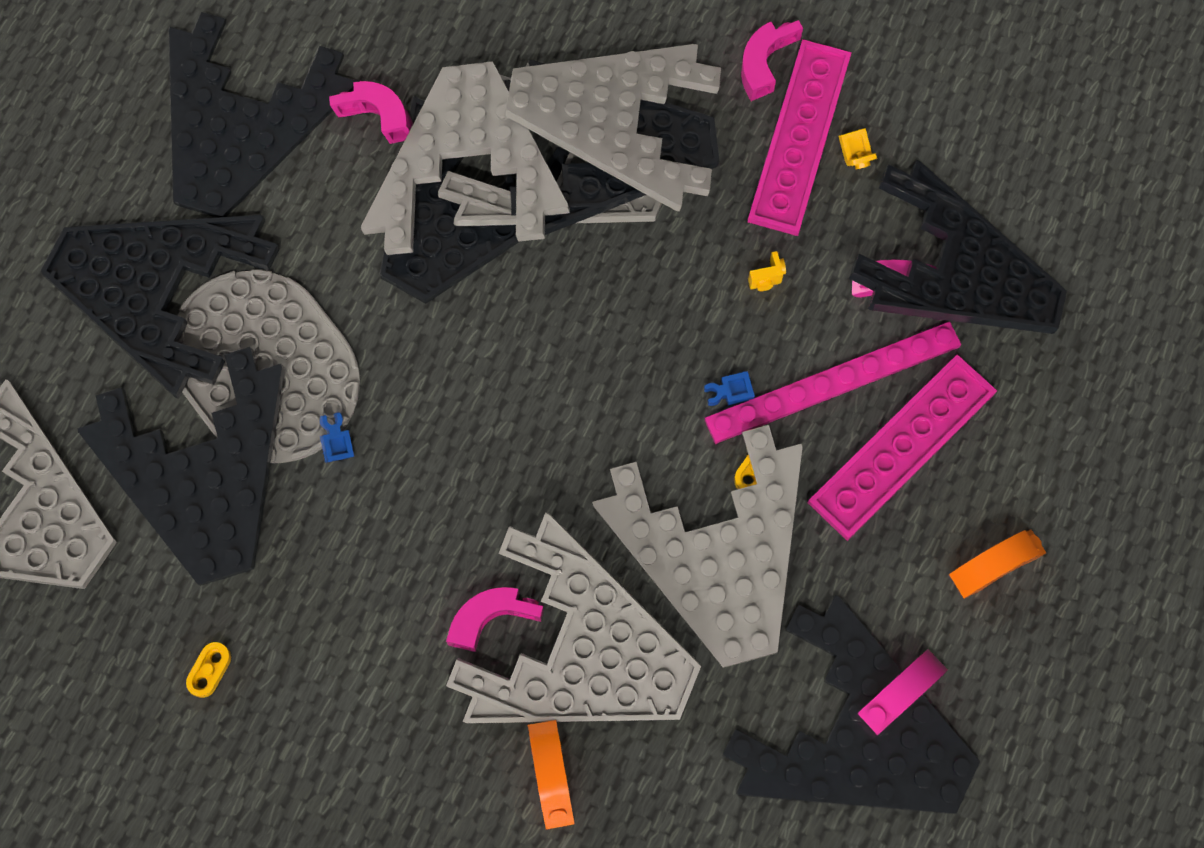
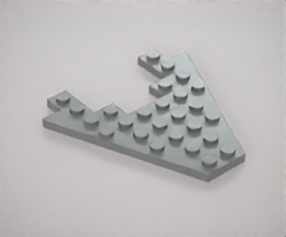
M697 44L639 52L630 51L624 54L514 68L505 116L673 210L680 212L683 192L708 196L712 169L661 160L662 138L636 134L640 100L665 104L668 85L717 94L720 85L721 68L696 63Z
M769 425L742 432L757 484L731 491L738 516L736 519L685 532L678 506L651 514L637 462L610 469L617 495L592 502L596 511L723 668L778 653L803 447L802 444L776 451Z
M545 513L536 536L510 526L498 554L550 574L551 578L541 602L566 611L567 615L548 663L521 653L510 679L458 658L446 686L472 697L463 722L680 720L701 664L550 513Z

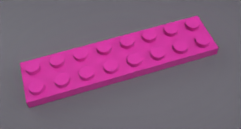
M802 39L748 217V223L798 236L852 52Z
M956 355L809 499L808 504L848 541L996 394L997 390L960 356Z

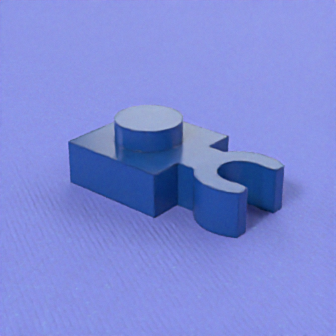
M748 371L722 377V385L720 386L715 383H709L704 386V392L713 391L717 395L714 398L708 399L709 406H715L720 403L721 399L725 398L728 405L752 400L755 397Z
M340 412L334 414L335 423L333 425L328 423L326 415L320 417V424L327 431V435L320 436L325 463L354 457L349 430H340L343 422Z

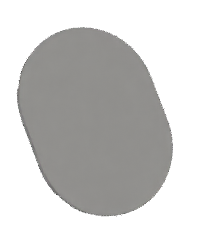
M267 270L233 271L206 282L195 290L182 304L177 316L185 318L187 325L178 343L221 356L224 360L225 354L251 347L254 351L258 370L278 364L284 366V378L270 463L296 461L322 449L320 436L327 435V431L320 424L321 416L326 415L328 423L333 425L335 423L334 414L340 412L343 418L340 430H344L354 413L359 397L360 374L358 364L351 346L312 295L299 283L291 278H286ZM226 360L214 385L189 377L182 391L212 433L217 437L211 413L237 405Z

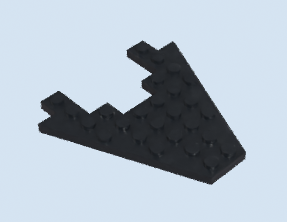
M201 12L192 33L170 27L169 62L174 204L217 218L226 217L333 111L330 106L329 96L339 95L341 92L354 91L353 82H357L356 80L337 75L344 58L343 52L319 46L302 89L278 82L270 102L267 104L224 91L231 75L230 68L210 63V59L226 25L224 18Z
M529 60V66L544 64L538 61ZM505 80L504 82L508 91L511 80ZM640 100L636 134L662 138L661 160L710 169L718 167L719 153L714 117L667 102L661 104ZM589 162L562 164L563 186H559L568 203L570 213L546 215L545 235L643 197L646 194ZM510 187L511 216H515L516 187Z
M415 96L412 99L409 114L413 124L424 104L423 100ZM559 147L547 163L556 182L562 171V164H565L569 155L568 152ZM464 157L442 159L441 182L416 184L413 252L387 255L384 250L380 272L381 279L425 304L519 243L516 237V225H454V218L460 204L439 198L438 191L447 172L454 173ZM508 176L501 189L510 191V187H517V180Z
M917 160L912 167L910 175L891 165L887 166L879 189L924 210L925 214L920 229L944 241L936 269L913 259L908 267L906 276L859 254L854 261L849 279L873 290L868 306L869 310L1054 334L1059 329L1067 293L1065 288L923 163Z
M261 215L64 227L40 272L169 393L179 399L189 377L214 385L225 363L224 358L178 343L187 325V321L183 317L165 311L185 271L210 278L220 256L269 271L277 256L279 246L276 243L258 238L265 223L264 216Z
M251 347L224 355L237 405L211 413L217 439L168 454L164 434L161 430L136 437L126 392L123 388L96 395L101 421L77 428L78 433L200 586L254 570L285 370L282 364L258 370L254 351Z
M834 596L824 617L798 605L786 631L836 657L824 682L848 694L849 697L826 744L799 731L787 756L735 730L722 756L748 769L736 794L748 797L956 814L979 766L980 760L923 694L877 735L858 715V712L903 671L839 596Z

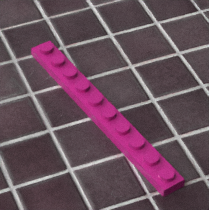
M947 322L705 418V423L714 443L717 444L740 435L742 432L758 428L960 348L961 343L951 323Z

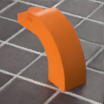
M1032 529L1027 532L1024 530L986 550L949 575L963 598H966L981 591L1011 571L1046 554V551L1042 547L1041 540L1033 533Z
M552 720L528 725L545 827L546 829L573 825L574 818L557 722Z

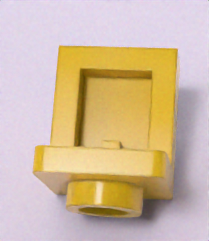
M866 128L839 135L847 166L855 165V169L870 166V161L877 159L876 153L871 152Z
M777 251L771 253V267L749 272L748 282L750 290L757 288L758 291H766L771 289L773 285L782 282L783 275L786 274L784 259H779Z

